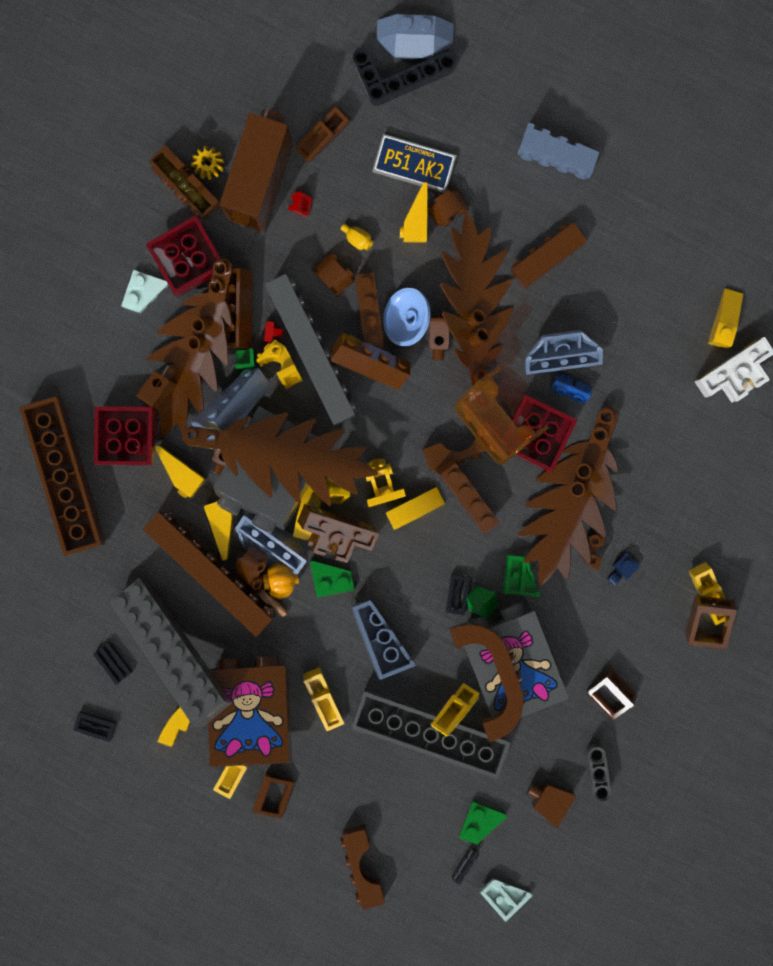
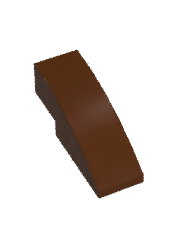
M335 106L323 120L316 124L295 150L309 163L333 142L352 120L340 107Z

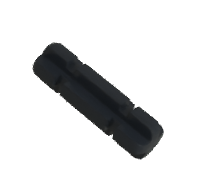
M474 848L468 850L467 856L463 858L457 868L458 870L454 872L452 876L454 882L461 884L464 875L466 876L472 867L473 860H476L479 856V852Z

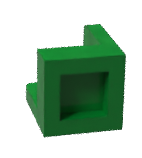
M254 348L236 351L235 369L257 368Z
M479 586L466 597L469 611L480 616H486V618H489L499 607L496 592Z

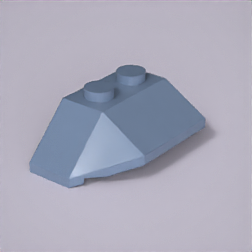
M396 14L377 21V41L394 58L428 60L440 55L453 44L454 24L437 16Z
M582 330L542 335L525 357V373L529 375L602 365L603 348Z
M245 514L235 528L244 550L248 552L247 548L255 546L268 555L267 567L275 562H283L291 568L293 574H298L308 560L300 540L293 537L287 530L284 531L278 527H275L272 534L265 532L251 523L255 515Z

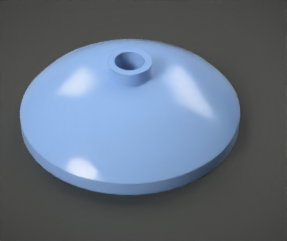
M404 288L397 291L388 301L384 311L383 324L385 333L393 343L400 346H410L418 342L425 334L430 322L429 302L421 291L413 288Z

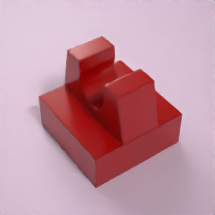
M303 192L291 194L290 198L294 200L293 205H288L287 209L301 216L308 217L313 198Z
M267 321L264 325L263 342L270 343L273 338H282L283 330L274 328V322Z

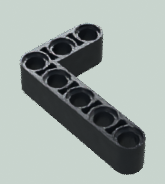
M357 48L354 51L353 64L370 103L379 106L452 74L455 70L456 57L451 52H444L381 80L367 49ZM360 56H364L366 58V61L361 63L358 62L356 59ZM447 60L450 61L452 65L450 67H445L442 64V62ZM431 68L435 72L429 75L425 73V70ZM366 74H372L374 78L372 80H366L364 76ZM409 76H415L417 80L415 82H409L407 78ZM395 83L399 85V89L392 90L389 86ZM379 91L382 93V96L375 98L372 96V93Z

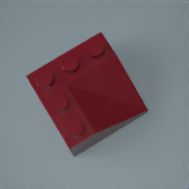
M196 215L146 243L148 250L177 298L209 281L212 278L214 263L221 258Z
M524 395L500 448L552 473L578 420Z
M95 406L94 465L152 466L158 427V409L154 407Z

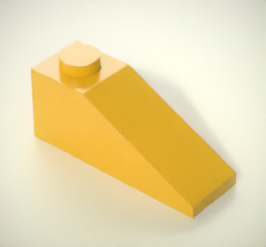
M427 182L423 183L404 221V226H400V238H404L403 242H427Z
M724 289L708 344L724 349L732 347L738 328L743 299L742 293Z
M157 445L155 449L174 486L178 488L177 492L184 498H193L206 481V478L161 445Z
M217 502L204 506L221 558L224 561L229 558L234 515L223 510L217 505Z

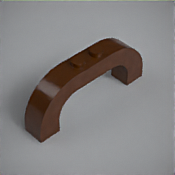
M462 623L449 627L456 649L468 644H480L491 652L505 692V704L499 713L483 719L482 723L489 742L498 740L514 729L523 711V693L519 684L523 681L519 671L515 672L513 665L516 664L512 653H508L500 637L486 626L476 623Z

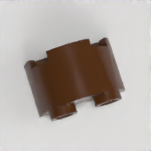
M454 187L451 191L447 190L437 197L433 204L427 206V212L438 228L442 225L446 227L454 221L452 217L459 214L462 216L469 211V204L457 187Z
M332 253L331 255L327 254L311 271L338 297L354 282L351 278L353 273L347 267L343 269L339 264L340 260Z
M593 532L587 536L591 562L588 563L583 557L582 559L587 566L600 571L602 557L598 556L597 549L600 546H604L605 536L603 537L598 532Z
M251 546L247 548L248 552L242 558L239 557L237 559L235 573L253 589L261 590L263 577L260 576V572L266 568L268 555L257 547Z

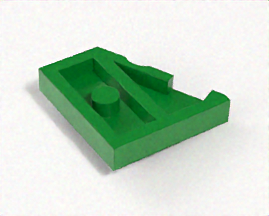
M507 555L503 593L540 597V592L537 590L534 582V575L530 570L529 562L524 563L526 557Z
M313 560L310 561L317 597L355 590L350 570Z
M472 800L459 833V838L478 844L506 819L507 814Z

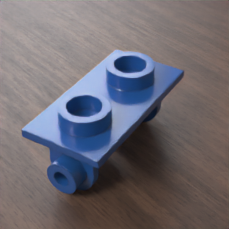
M562 373L561 375H556L555 382L550 388L559 395L568 396L574 401L586 404L592 392L590 385L577 380L574 386L572 385L573 378Z

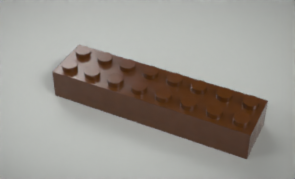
M55 396L19 407L63 555H71L106 544L62 397Z
M158 512L142 530L252 634L257 636L275 617L273 614L274 609L268 604L264 605L260 602L258 594L253 590L250 592L245 587L247 584L239 577L236 579L231 574L233 571L226 564L221 565L217 561L219 559L217 555L212 551H206L203 548L205 545L198 538L194 539L189 535L191 531L184 525L180 526L176 522L177 518L171 512Z

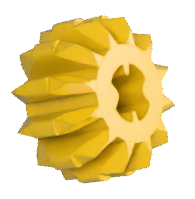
M204 146V152L197 149L199 155H193L192 158L195 162L191 163V166L195 168L194 173L196 175L200 174L201 179H204L207 175L208 179L212 180V174L215 177H219L217 170H224L220 166L224 164V160L221 159L222 154L216 152L214 147L209 151L207 146ZM208 160L211 165L208 166L204 162Z

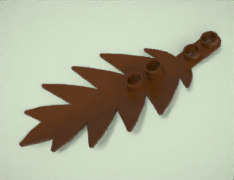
M466 212L462 233L460 234L454 228H451L453 244L460 262L444 251L441 252L450 274L460 289L443 282L440 283V286L461 318L445 311L442 312V315L450 332L462 349L461 351L455 348L454 353L459 361L469 369L475 400L479 405L487 406L493 399V393L489 387V374L485 366L493 362L502 350L503 345L492 350L490 349L506 327L514 308L511 307L492 316H487L503 298L512 283V279L485 289L500 268L507 250L482 263L489 245L491 227H488L478 235L469 212Z
M219 258L214 263L208 293L192 296L182 302V305H195L196 307L172 319L156 332L160 335L186 338L174 341L146 358L151 361L176 363L170 366L176 370L171 379L172 382L176 383V387L162 411L158 409V414H161V439L165 438L176 422L182 433L186 429L189 399L198 414L204 410V397L200 376L215 392L218 391L217 375L211 350L225 365L229 364L224 320L229 326H232L231 312L227 301H225L232 273V264L227 258ZM146 382L140 385L139 388L141 389Z
M604 407L600 410L589 442H580L562 451L564 454L577 455L557 464L552 473L546 471L536 478L537 482L567 485L548 491L525 504L526 507L555 510L518 532V536L548 534L531 549L524 559V563L540 561L538 571L539 586H542L557 568L565 579L569 578L571 567L570 543L588 563L591 562L589 542L582 520L603 537L606 536L604 522L594 496L614 511L617 509L613 484L606 466L607 464L614 472H618L616 460L611 451L607 449L618 417L616 410L612 407ZM607 413L611 414L610 420H607L605 418V415ZM600 431L605 432L604 438L599 437Z
M287 412L268 417L244 429L243 427L249 420L247 416L230 424L225 431L190 426L182 434L184 443L189 446L221 450L223 460L235 476L238 475L237 460L252 481L270 498L273 497L271 466L278 480L298 504L301 503L298 472L318 497L328 506L332 504L325 476L342 489L357 495L358 492L353 479L378 475L377 471L357 460L366 450L364 447H349L330 451L345 432L343 428L318 436L304 443L316 423V419H311L277 436L289 415ZM190 433H195L194 438H189L188 436ZM211 435L215 436L213 441H208V437Z

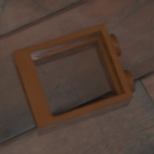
M695 595L685 633L688 644L696 647L706 646L714 649H727L737 612L734 600ZM701 613L726 616L721 635L697 633Z

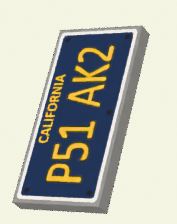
M383 134L372 172L421 187L424 182H427L428 189L444 193L447 190L457 155Z

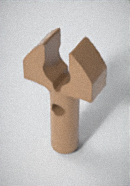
M262 587L257 592L258 596L281 616L287 615L288 611L267 590H264Z

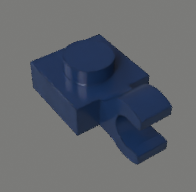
M625 552L612 565L616 570L607 580L612 585H616L622 576L627 580L640 565Z

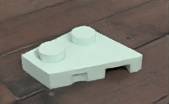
M133 270L121 306L141 313L169 285L167 281Z
M494 878L479 891L505 922L532 897L529 892Z

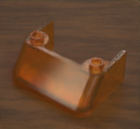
M499 366L479 379L455 403V411L497 464L503 465L536 440L549 427L546 425L536 433L528 425H522L517 428L494 399L498 395L499 389L492 378L502 370Z

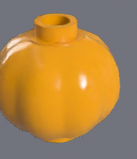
M283 562L271 564L266 569V574L262 575L264 590L268 589L270 595L275 598L288 597L293 592L295 584L299 583L298 574H293L291 568Z

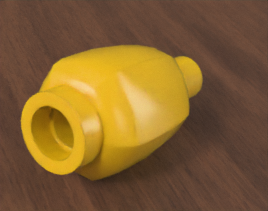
M347 224L342 225L341 230L346 233L347 240L354 247L367 251L372 247L374 241L371 240V235L364 229L356 226L349 227Z

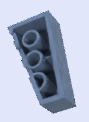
M528 122L517 152L518 155H521L522 159L539 161L540 165L556 167L562 173H574L580 179L590 178L599 155L598 151L579 143L572 145L563 136L555 138L550 134L549 130L544 128L536 130L534 129L535 124Z
M247 368L191 424L195 427L225 431L230 424L247 416L270 388L271 384L259 368ZM211 435L210 437H208V439H214V438H215V436H213V435Z
M367 599L350 606L377 678L382 680L416 666L371 600Z

